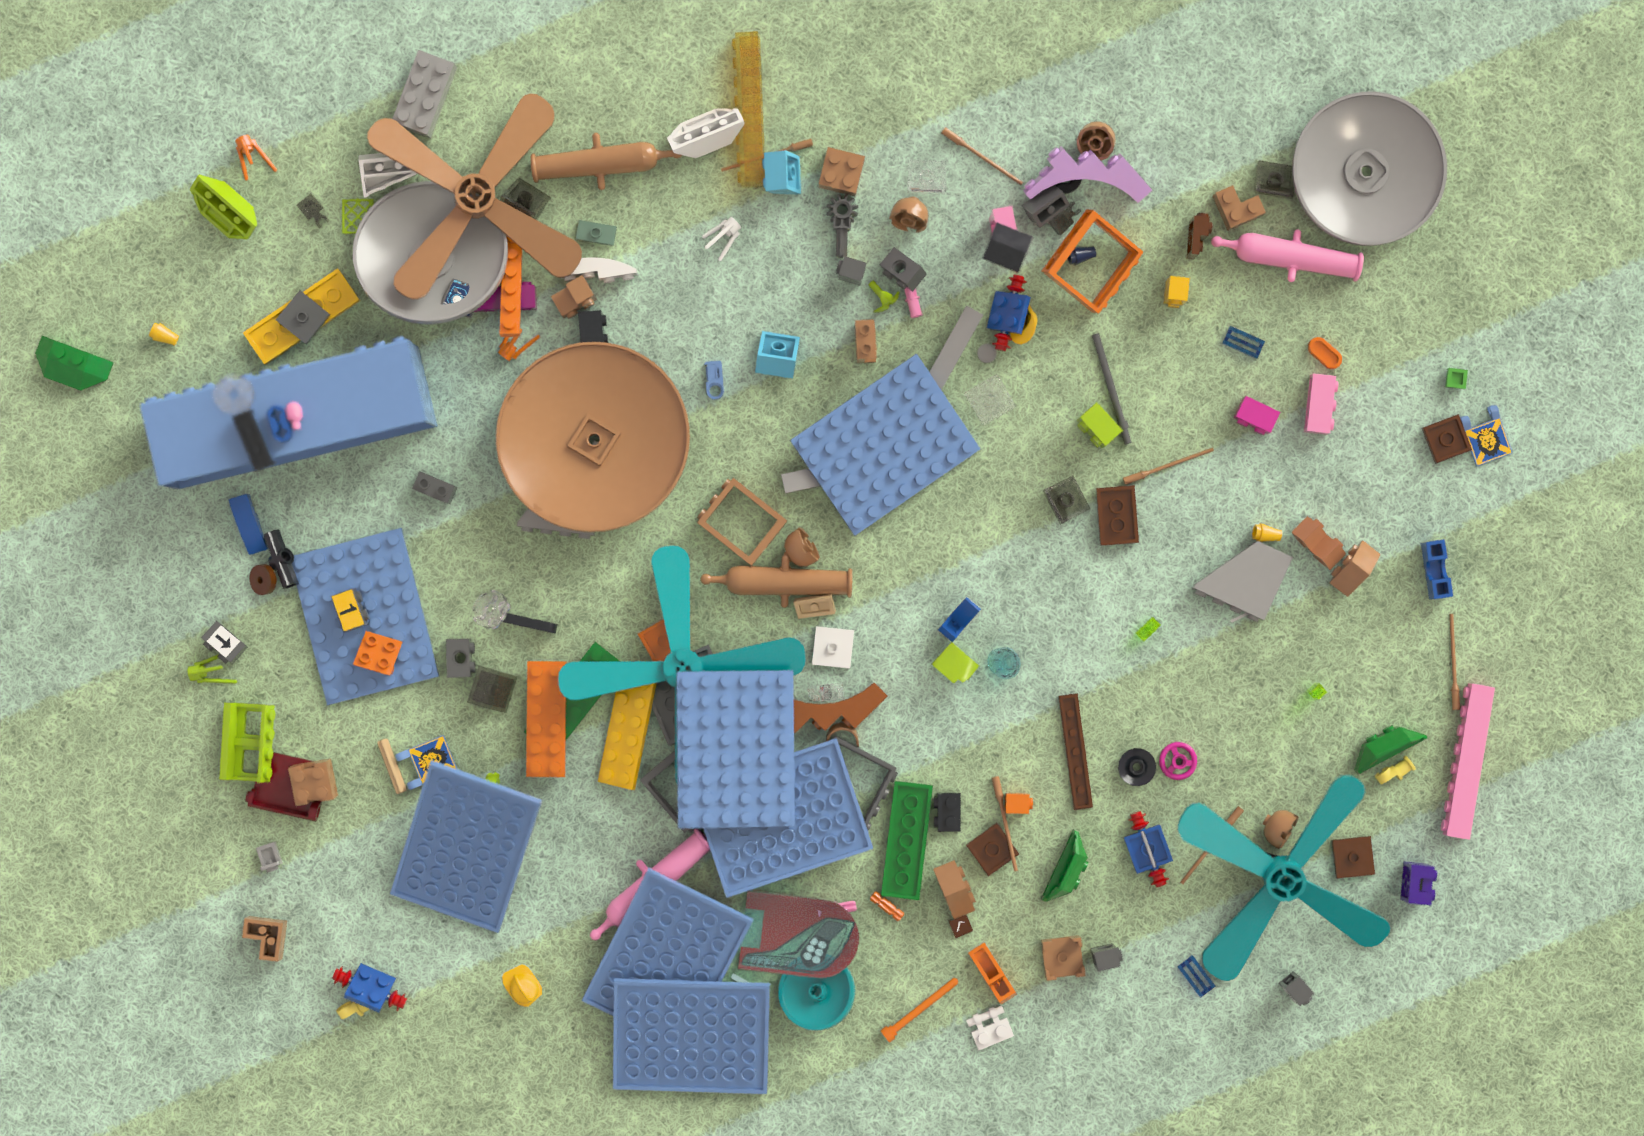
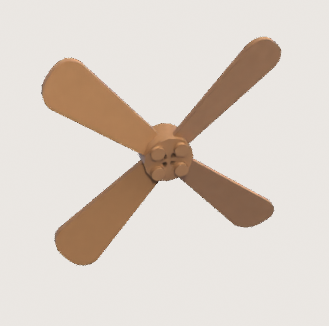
M532 93L524 95L517 104L479 173L463 177L397 121L389 118L379 119L369 129L367 140L374 150L455 194L456 207L396 272L394 286L400 294L409 299H420L429 293L471 218L479 219L486 217L555 277L565 278L576 270L582 258V250L575 240L495 198L494 188L547 132L554 122L553 107L544 98Z

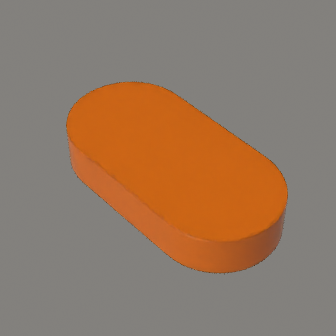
M1316 337L1309 342V353L1326 368L1336 369L1341 365V354L1325 339Z

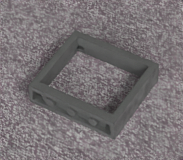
M835 736L834 739L837 738L839 745L888 769L864 816L867 830H869L872 825L869 823L871 817L877 816L880 810L878 804L881 799L885 800L889 789H887L889 782L893 783L898 774L896 772L897 767Z
M673 751L641 778L640 781L678 825L677 812L651 783L653 778L675 761V751ZM680 828V829H681L684 833H685L686 831H689V832L691 833L695 828Z

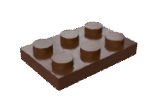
M1135 485L1096 488L1100 546L1139 543Z

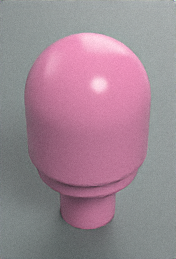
M291 402L286 406V416L288 422H292L293 430L301 429L300 421L303 417L302 409L298 403Z

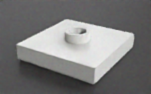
M816 626L812 664L850 668L854 630Z

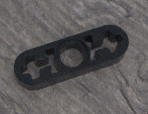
M503 612L501 621L555 634L558 626L555 623Z

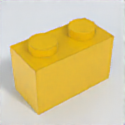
M1170 276L1165 283L1163 303L1168 304L1170 308H1179V306L1185 304L1188 300L1190 278Z

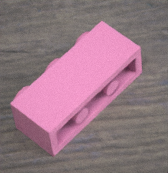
M1310 375L1304 432L1327 435L1330 434V430L1333 431L1334 419H1332V411L1335 412L1336 410L1334 392L1337 393L1338 391L1336 376Z

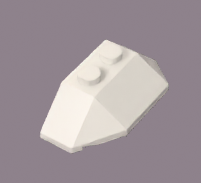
M738 108L732 110L714 109L680 123L667 139L674 153L698 158L730 145L745 123Z

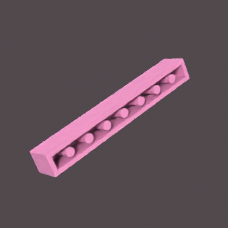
M1468 683V686L1463 690L1465 704L1460 709L1462 722L1457 727L1459 740L1458 744H1455L1453 751L1456 758L1455 763L1452 762L1450 773L1453 776L1452 782L1449 781L1447 786V792L1450 794L1449 800H1446L1444 805L1446 818L1441 823L1443 835L1470 840L1495 687Z

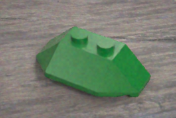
M45 336L41 337L35 352L45 378L80 391L107 381L114 364L112 361Z
M1390 725L1382 730L1384 733L1378 736L1373 734L1366 738L1367 742L1361 746L1354 770L1357 774H1361L1426 740L1427 736L1409 729Z
M1073 829L1041 897V900L1044 902L1071 893L1073 889H1077L1080 883L1078 877L1081 871L1085 872L1089 862L1086 861L1088 857L1078 831Z

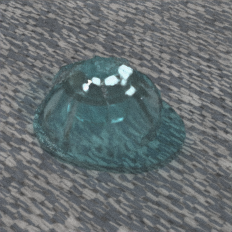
M1009 647L992 650L987 659L989 669L1002 679L1015 677L1022 665L1019 654Z

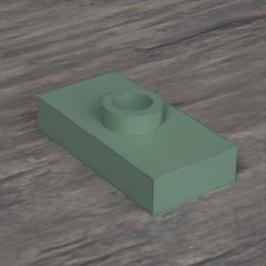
M579 220L576 240L614 246L617 226Z

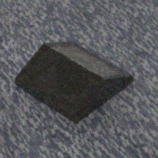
M1258 160L1254 181L1255 193L1293 199L1292 166Z
M1073 475L1043 490L1060 525L1090 510Z

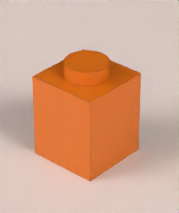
M1005 793V813L1029 814V809H1033V798H1029L1030 795L1028 793Z

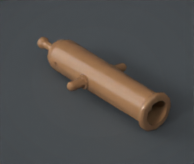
M595 132L592 135L593 147L591 149L539 156L532 153L531 170L535 183L545 179L595 176L597 177L598 188L604 190V176L608 174L646 172L653 169L660 159L668 157L678 159L682 155L674 153L673 150H657L653 144L643 141L603 147L601 146L599 133Z
M788 555L782 556V565L780 567L738 565L730 568L726 575L710 576L709 574H703L700 578L701 583L704 585L721 583L726 585L731 593L737 595L781 596V606L783 608L788 606L790 595L832 594L847 595L848 598L852 597L851 568L848 571L791 568Z

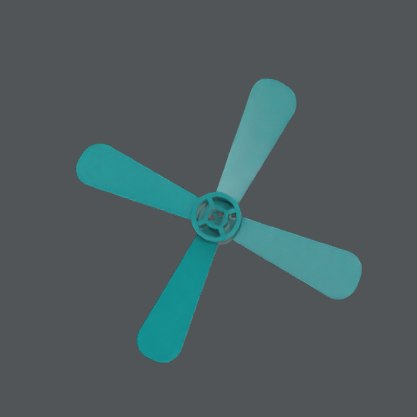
M664 546L654 552L651 564L671 653L666 656L664 661L570 662L561 668L558 680L561 693L570 700H580L666 681L670 686L674 687L675 781L677 784V667L680 668L678 672L793 670L794 676L803 670L806 656L803 644L799 640L790 637L702 657L691 651L690 559L688 553L679 546Z
M1342 775L1331 783L1288 856L1278 855L1272 858L1205 804L1193 803L1183 811L1178 821V832L1185 842L1261 876L1265 884L1204 949L1202 962L1209 973L1223 981L1235 979L1240 974L1281 901H1292L1299 898L1356 943L1364 947L1377 946L1389 935L1390 925L1384 917L1307 881L1302 869L1363 799L1365 787L1359 779L1350 775Z

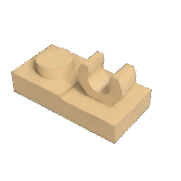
M832 594L795 598L794 600L798 619L831 615L836 612Z

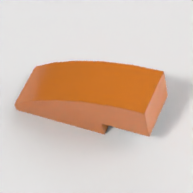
M985 943L968 952L1001 1005L1017 995Z

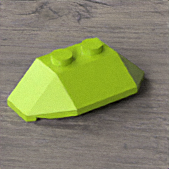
M198 175L190 188V192L194 196L200 214L228 238L249 239L257 227L254 207L226 182Z

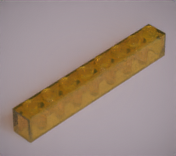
M758 31L736 32L735 38L732 39V48L736 50V57L733 58V68L737 69V76L734 77V88H737V95L734 96V102L745 123L736 136V144L740 146V152L737 153V164H740V172H737V179L743 188L764 187L763 179L765 177V170L762 165L765 146L760 34Z

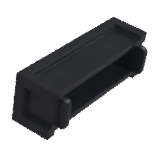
M253 409L233 416L232 419L255 472L275 465L276 462L272 460L253 414L255 412Z

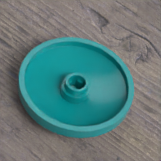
M826 954L824 961L811 969H808L803 964L801 957H798L797 964L799 965L795 969L819 971L827 967L835 957ZM796 959L794 960V963L792 961L788 966L791 967L792 964L795 965ZM847 966L840 972L827 977H814L784 971L778 989L779 1002L785 1015L794 1024L813 1031L832 1028L848 1015L853 1006L855 984L852 974Z

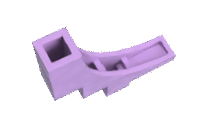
M1062 146L1054 148L1048 154L1047 160L1051 165L1044 167L1035 180L1031 179L1028 181L1023 190L1028 198L1032 199L1042 190L1055 184L1069 180L1089 179L1116 186L1130 195L1137 203L1152 191L1121 154L1112 156L1106 166L1091 150L1083 152L1078 157V161L1075 162Z

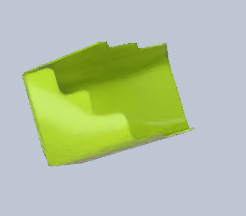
M953 642L931 664L952 683H955L957 680H960L962 683L969 680L979 667L975 661Z

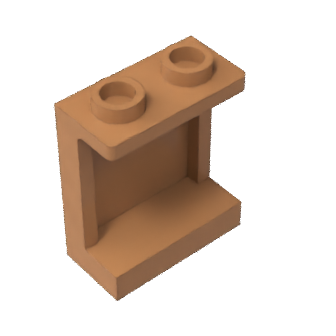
M873 319L855 320L857 364L876 363L875 321Z

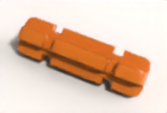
M875 891L871 895L870 900L875 904L877 903L882 910L889 915H893V918L897 921L902 919L904 912L899 908L897 909L885 897L882 898L879 892Z

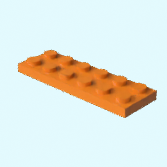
M527 661L526 777L566 776V697L560 691L558 677L561 668L567 664V661Z

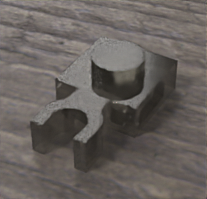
M312 193L297 204V207L308 220L314 217L319 229L322 228L319 223L321 218H324L327 223L330 221L327 216L320 213L324 207Z
M1074 201L1069 203L1070 206L1066 210H1063L1048 222L1058 235H1062L1074 223L1071 217L1081 212V209H1077L1075 212L1072 211V206L1076 204Z

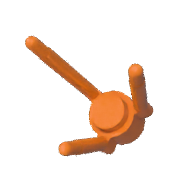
M242 135L235 140L236 150L246 181L248 180L243 154L246 155L249 164L252 165L253 161L250 153L254 150L253 147L274 172L277 171L273 163L257 145L255 139L251 140L249 135Z
M540 335L535 336L518 351H516L517 347L514 346L518 337H513L510 342L508 341L509 337H505L499 346L498 353L508 361L512 358L516 360L524 350L540 338Z

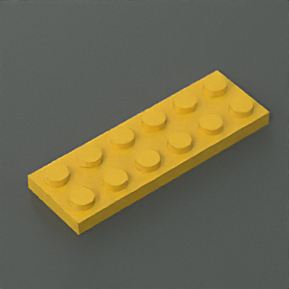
M338 268L303 291L304 294L330 314L321 327L361 301ZM290 301L243 332L264 365H267L301 342L299 338L276 321Z
M657 683L616 691L597 782L635 790Z

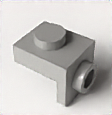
M276 841L256 848L262 865L260 867L261 871L266 869L268 873L277 870V865L283 863Z

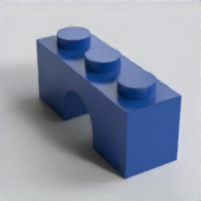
M1445 539L1421 543L1429 600L1454 597L1451 578L1447 576L1445 560L1448 558Z

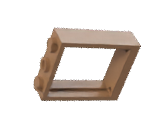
M732 478L731 481L727 479L721 487L723 491L720 495L715 494L710 500L711 506L708 510L703 509L698 515L699 521L697 523L752 566L787 523V520L736 479ZM734 486L778 520L750 556L746 555L706 523Z

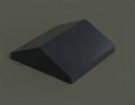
M997 222L982 259L1019 273L1033 236Z

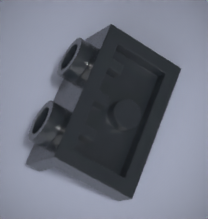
M937 793V797H934V809H937V816H934V828H937L938 832H961V793Z

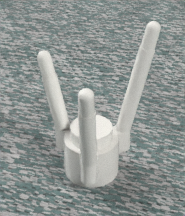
M730 217L702 235V238H706L719 229L722 230L705 246V249H708L724 234L728 237L732 235L718 258L719 261H722L734 240L740 235L738 232L741 228L739 223Z

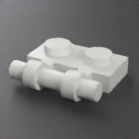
M1002 1005L996 1008L991 1007L989 1011L979 1015L978 1013L974 1014L972 1018L966 1020L969 1027L977 1025L978 1029L971 1033L978 1050L1014 1036L1007 1017L1001 1020L998 1018V1015L1005 1013ZM990 1018L993 1019L994 1023L983 1027V1021Z

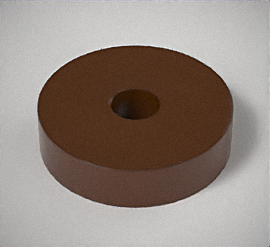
M260 564L251 569L249 580L253 591L258 595L271 594L275 590L277 583L276 574L272 567L267 564Z

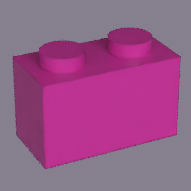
M1244 396L1234 418L1237 419L1236 423L1244 427L1252 426L1255 428L1254 431L1256 433L1265 435V433L1270 434L1281 412L1248 396Z

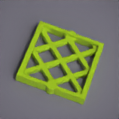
M342 199V234H356L358 228L353 223L357 219L362 220L360 216L364 212L367 213V209L374 205V199ZM355 201L356 204L352 208L347 204V202ZM362 201L369 202L365 208L360 203ZM358 205L363 209L359 214L354 211ZM345 206L349 209V211L346 214ZM351 212L356 216L352 221L347 218ZM345 219L349 222V224L346 227ZM352 225L356 231L348 232L347 229Z

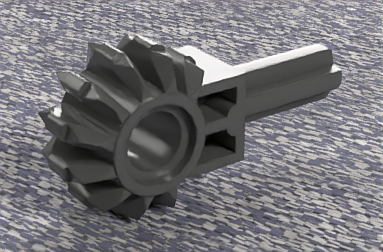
M837 194L838 201L833 197L830 199L834 205L827 204V208L831 209V211H828L826 214L827 216L834 215L830 222H833V230H836V257L844 258V256L847 257L848 230H851V223L854 222L852 216H858V212L852 210L858 209V205H851L855 201L854 198L847 201L848 194H845L844 199H841V195ZM845 206L848 212L841 215L837 212V208Z

